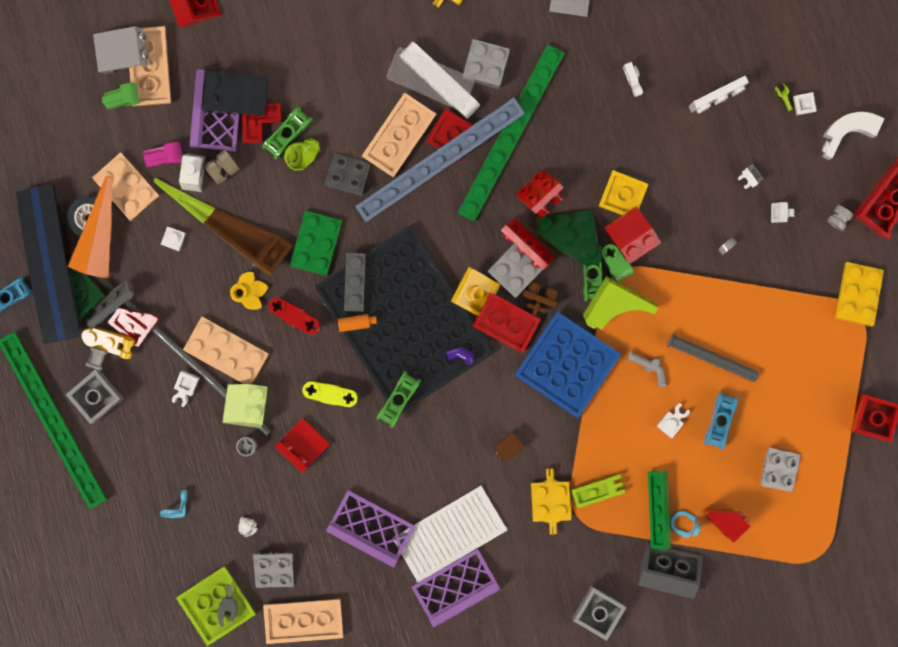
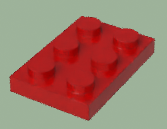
M515 217L501 230L504 237L510 242L513 241L523 255L529 256L532 259L531 262L537 268L544 270L556 257Z
M490 292L472 326L523 353L541 319Z

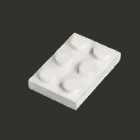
M743 76L693 101L689 108L692 113L695 111L698 114L711 107V103L714 102L715 105L720 104L728 98L727 95L731 94L733 97L746 89L745 85L749 82L746 76Z

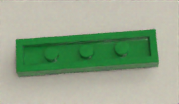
M648 471L651 549H671L668 471Z

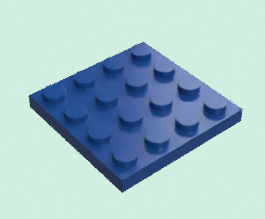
M557 312L515 376L579 418L621 354Z

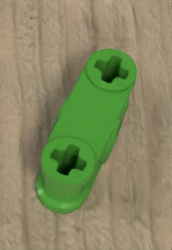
M298 106L279 129L265 141L262 148L267 149L273 154L275 160L279 159L288 146L311 124L313 118L305 115L301 111V107ZM286 128H291L292 130L290 138L283 137V131Z
M601 263L583 265L584 302L593 299L596 293L589 294V292H597L602 284ZM590 268H595L598 272L595 279L588 277L587 273Z
M404 371L396 384V388L376 419H382L393 428L421 380L414 379L407 374V371ZM397 394L402 395L404 398V402L401 405L396 404L393 400Z

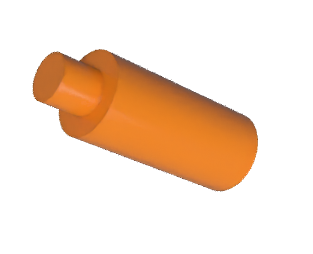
M368 314L338 318L339 332L370 328L371 324H377L376 316L369 317Z

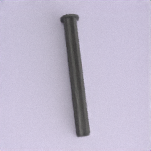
M674 333L671 334L667 342V348L669 346L749 381L755 382L758 378L759 373L680 339L674 336Z

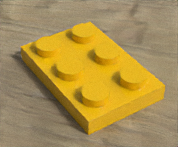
M846 262L844 264L835 319L871 327L874 326L884 270Z

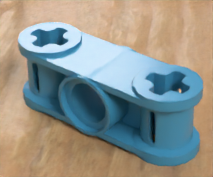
M26 276L15 280L0 290V314L33 295V291L26 282ZM5 293H8L10 295V301L4 304L2 302V296Z
M719 391L709 428L704 438V445L707 446L709 444L719 447V450L724 449L733 413L738 403V397L735 396L733 398L723 395ZM720 415L725 418L723 426H719L716 422L717 417Z

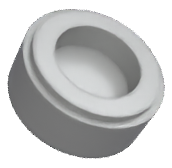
M730 238L719 248L722 255L727 253L737 244L736 240Z

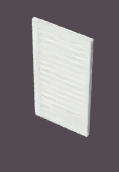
M479 486L414 525L416 527L401 554L419 583L507 531V527L503 524L482 486ZM410 528L399 533L398 537L407 535ZM405 538L400 539L401 545H402V543H403V541H404ZM398 540L394 541L397 548L399 549L400 547L398 544Z

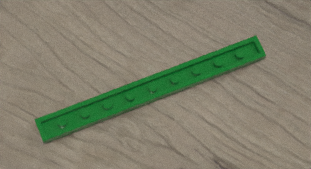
M547 45L517 101L525 114L502 129L463 201L458 214L475 222L565 53Z
M13 332L0 339V347L88 508L91 509L108 500L17 333Z

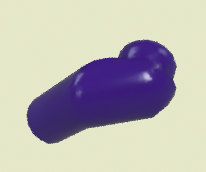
M464 347L446 351L448 360L459 357L467 365L474 362L473 352Z

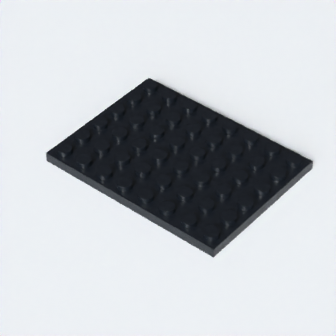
M411 225L366 253L364 312L344 311L346 266L314 286L337 324L338 318L368 314L369 317L376 316L377 324H371L370 328L343 333L387 401L404 371H407V374L414 379L421 380L402 412L493 354L479 330L472 326L473 321L466 310L451 302L455 294ZM464 347L473 352L474 362L467 365L459 357L448 360L446 351ZM400 394L395 395L393 398L394 402L398 405L404 402V398Z

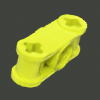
M315 381L307 382L303 386L305 397L323 403L352 407L358 401V395L355 391L341 388V386ZM314 385V389H317V392L309 395L310 392L307 391V387ZM349 393L354 398V401H351L350 404L344 399V396H347Z

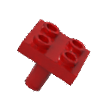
M542 169L539 173L535 174L530 182L521 187L515 196L532 212L537 213L539 217H545L546 215L543 211L547 214L549 213V208L546 204L550 200H552L553 204H559L560 202L557 198L561 201L563 200V195L560 191L564 187Z

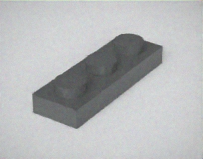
M346 253L344 311L364 312L366 254Z
M126 279L108 293L107 297L85 316L86 325L92 329L97 324H100L109 314L115 312L124 302L129 301L134 295L132 283Z

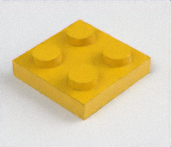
M613 170L599 207L619 215L625 214L635 206L639 209L648 184Z
M468 267L451 302L478 315L489 293L496 294L500 284Z

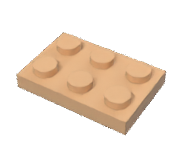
M119 153L92 177L100 187L105 176L108 175L114 178L112 182V201L130 221L159 197V194L122 153Z

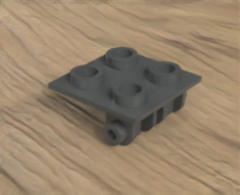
M334 153L324 186L339 189V191L343 190L345 193H354L356 196L362 195L371 163Z

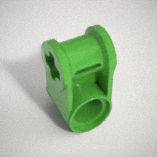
M609 244L603 248V261L616 282L619 283L634 273L629 262L615 245ZM611 253L612 255H614V257L611 258V256H608V254Z

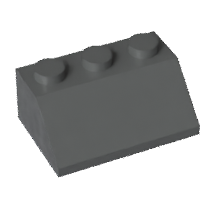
M647 542L640 568L638 585L694 599L700 586L703 556L674 548L651 549V543Z

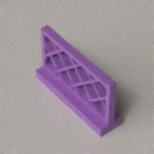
M197 69L189 147L235 152L239 115L225 114L219 119L215 113H211L217 121L210 127L205 124L204 117L208 114V112L204 114L205 111L203 110L206 71ZM228 115L234 119V125L230 129H227L221 122ZM219 123L226 132L217 138L210 129ZM209 131L215 141L210 145L202 144V136ZM227 133L233 139L232 147L224 146L219 141Z
M348 490L326 532L394 568L416 526ZM352 496L357 499L359 507L348 510L346 505L348 497ZM360 501L367 505L361 506ZM345 506L346 511L341 512V510ZM368 506L374 508L376 516L365 519L362 508ZM360 509L363 520L352 523L349 512ZM376 510L380 511L383 514L378 515ZM347 513L350 524L341 526L335 523L339 515ZM385 515L391 517L393 525L382 528L379 517ZM377 518L380 529L369 532L366 521ZM393 519H395L396 521H398V522H400V523L395 524ZM364 522L367 533L357 535L354 532L353 525ZM404 524L410 528L407 535L398 537L396 526ZM351 526L352 531L346 529V527ZM394 527L397 538L385 541L383 530ZM381 531L384 542L379 544L372 543L370 534ZM368 535L369 540L363 538V536ZM405 538L404 541H403V543H402V545H401L400 539ZM398 540L400 548L395 555L388 551L387 543Z
M478 549L411 587L434 628L501 590ZM476 554L480 560L478 569L468 566L469 559ZM457 565L464 567L462 578L451 576L453 567ZM467 568L477 571L475 582L464 579ZM479 573H487L491 581L485 585L477 583ZM440 575L448 577L445 588L434 585L436 577ZM450 578L461 580L458 592L447 589ZM463 581L474 584L471 593H461ZM422 585L431 586L429 596H421L417 588ZM434 587L444 590L441 601L431 599ZM447 591L457 594L456 600L452 604L444 602ZM430 600L441 603L439 611L431 615L428 609Z

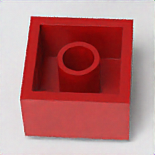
M860 394L851 431L892 443L898 422V404Z

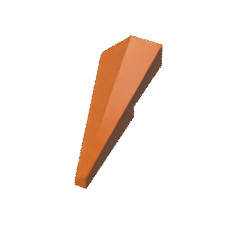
M108 175L105 176L68 267L84 274L107 279L110 276L111 205L113 200L112 182L114 180L113 177Z

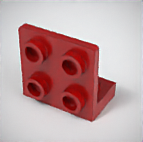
M302 418L274 447L303 473L329 446V442Z

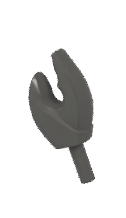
M227 584V595L222 598L218 607V621L221 627L224 626L225 611L231 613V622L235 621L238 614L237 601L234 597H231L232 584Z

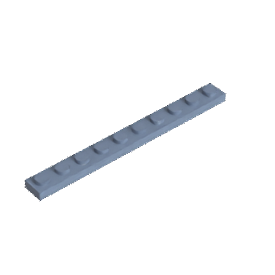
M513 97L355 206L365 222L369 221L525 113Z

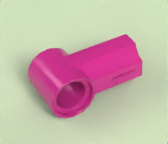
M180 142L168 143L163 145V147L143 151L147 167L182 162L183 153Z

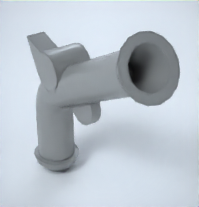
M632 351L629 353L627 361H633L644 366L646 372L656 371L658 386L660 388L666 387L665 372L662 366L659 365L661 358L650 361L634 354Z

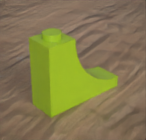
M606 276L584 312L583 317L586 324L591 328L595 329L598 327L603 329L612 318L621 313L641 310L655 315L658 306L654 301Z

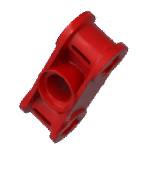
M274 298L269 302L270 312L294 328H298L310 335L316 334L319 331V321L296 305L290 304L281 298ZM282 302V310L275 311L274 303ZM314 321L315 330L311 329L308 331L307 322L311 323Z

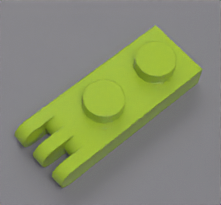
M621 474L572 489L577 509L626 493V489L619 491L617 489L624 485L623 481L615 483V480L622 478Z

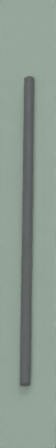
M92 276L109 293L115 289L106 278ZM130 300L123 303L126 308L140 311ZM155 325L151 331L226 399L227 389ZM264 423L261 428H258L265 436L271 432Z

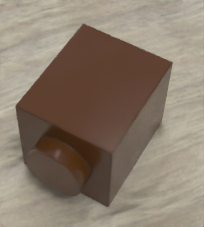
M511 432L494 446L497 449L494 453L501 461L505 459L507 462L525 447Z

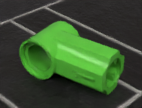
M137 83L122 84L119 89L104 93L102 97L103 104L107 109L139 104Z

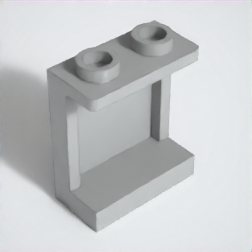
M134 26L93 34L99 73L111 74L116 70L148 66L149 54L145 45L147 37L143 28Z

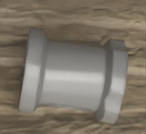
M91 347L90 350L92 352L89 361L86 362V366L102 370L103 367L101 365L104 356L108 352Z

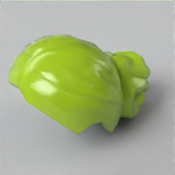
M307 138L303 142L292 143L285 150L284 159L286 164L295 171L305 169L320 152L319 142L312 138Z

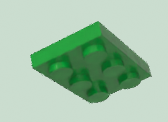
M305 211L290 266L328 276L342 221Z

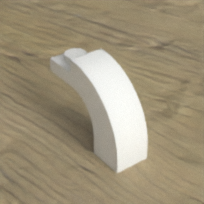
M855 112L838 119L830 125L823 137L830 140H826L823 145L822 151L824 153L822 157L828 160L832 159L842 137L846 133L860 132L871 138L876 137L884 118L873 113Z

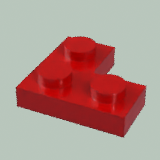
M281 103L266 104L265 117L242 115L243 143H263L262 124L282 123Z

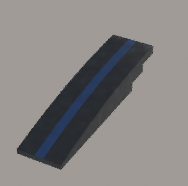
M49 184L17 191L16 197L23 242L43 344L82 337L72 268L68 267L70 254L66 227L62 222L60 205L57 203L55 185Z

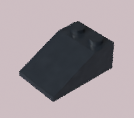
M206 71L203 110L216 114L265 117L268 78Z

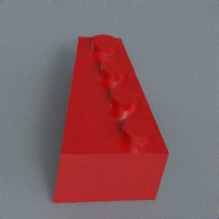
M898 157L853 214L856 219L881 239L890 238L893 226L898 220Z

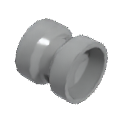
M837 205L834 209L835 214L830 216L827 222L834 228L844 231L847 221L851 220L854 215L843 206Z
M248 436L241 438L236 444L237 452L242 456L252 455L257 449L255 439Z

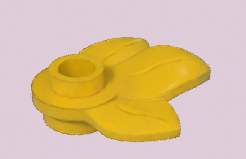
M246 272L240 276L238 283L232 286L230 296L234 301L242 302L247 309H260L262 304L259 297L266 293L268 286L263 282L254 281L253 272ZM242 289L243 295L237 296V290Z

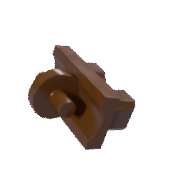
M531 282L527 290L523 292L522 297L536 302V304L531 302L527 304L528 308L533 309L532 315L536 316L537 311L545 313L546 308L540 306V303L555 308L557 302H555L557 291L548 288L545 297L539 296L537 294L541 285Z

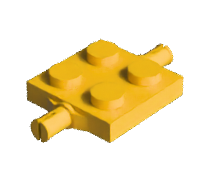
M554 468L546 469V481L531 483L533 522L549 523V534H558L557 522L572 520L570 481L560 482L554 480Z

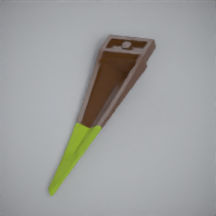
M154 178V183L252 266L258 267L269 276L273 274L292 249L293 245L277 234L224 213Z

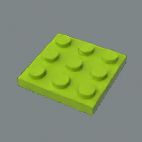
M223 566L176 597L207 646L256 615V612L226 566ZM227 584H232L231 597H234L237 601L238 614L235 621L231 622V613L225 611L224 626L221 627L218 621V607L222 598L227 595Z

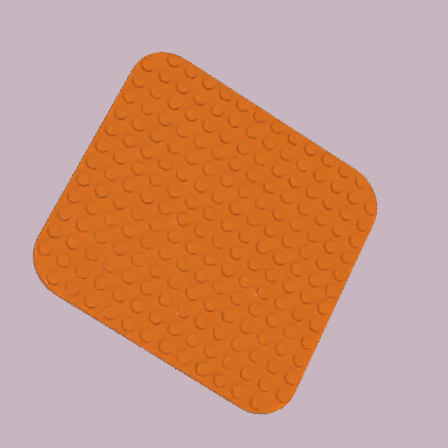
M632 267L634 273L619 283L654 301L658 306V310L655 315L641 310L627 311L612 318L603 329L596 327L595 337L619 352L621 356L582 413L570 489L572 490L621 474L622 478L615 480V483L623 481L624 485L617 489L618 491L626 489V493L577 509L571 491V506L576 516L585 525L597 531L651 540L648 471H668L670 519L677 511H685L695 515L698 518L697 524L701 525L698 535L696 537L691 535L688 538L677 534L670 526L671 543L793 564L807 563L817 559L829 548L835 534L852 432L851 427L854 420L866 347L867 332L865 325L835 319L838 299L650 267ZM674 333V336L757 371L759 373L758 378L755 382L749 381L670 346L667 348V342L671 334ZM632 351L634 354L650 361L661 358L659 365L662 366L665 372L666 387L660 388L658 386L656 371L646 372L644 366L633 361H627L629 353ZM719 391L723 395L733 398L735 396L738 397V403L733 413L723 450H719V447L709 444L706 446L703 444ZM681 403L682 406L679 408V412L683 414L688 409L690 413L688 416L680 419L684 423L673 438H670L657 425L668 411L674 414L675 406ZM721 415L718 416L716 419L717 424L723 426L725 418ZM768 447L801 455L793 492L760 485L761 481L759 479H761L762 472H764L761 469L765 467L763 462H766L765 451H768ZM704 509H732L735 512L739 510L749 519L747 523L751 527L733 543L702 511ZM679 515L675 519L674 524L678 530L688 533L693 529V520L687 516Z

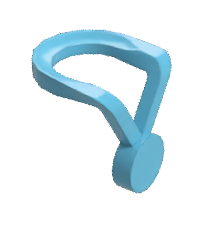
M181 490L179 510L160 511V516L165 518L185 517L187 490Z
M677 511L670 519L672 530L684 538H688L691 535L696 537L701 529V525L697 524L698 518L685 511ZM679 515H685L693 520V529L688 533L675 527L674 522Z

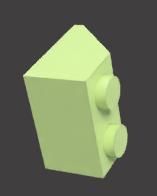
M251 384L228 385L222 423L261 428L268 387Z

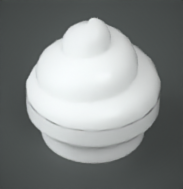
M241 517L238 530L244 537H249L258 530L256 527L257 523L254 519Z

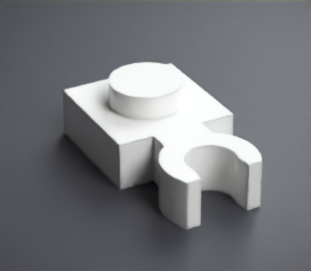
M632 62L625 64L623 70L634 96L642 95L643 91L638 82L640 74L637 67L633 66Z
M182 370L174 387L179 392L173 396L172 402L175 403L178 397L183 400L181 406L184 407L188 403L187 395L192 396L194 394L200 377Z
M681 403L675 406L674 414L668 411L657 425L670 438H673L684 423L680 419L688 416L690 413L688 409L683 414L679 412V408L682 406Z

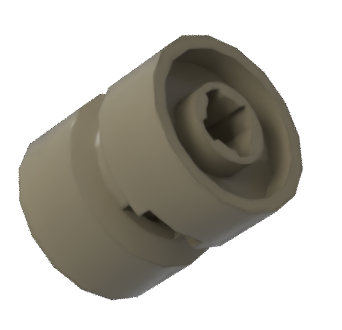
M226 150L218 154L216 160L211 159L204 165L218 185L227 179L228 174L233 175L240 170Z

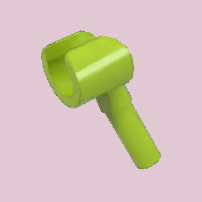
M783 83L784 90L780 92L776 86L775 91L783 98L788 111L793 108L788 99L789 89Z

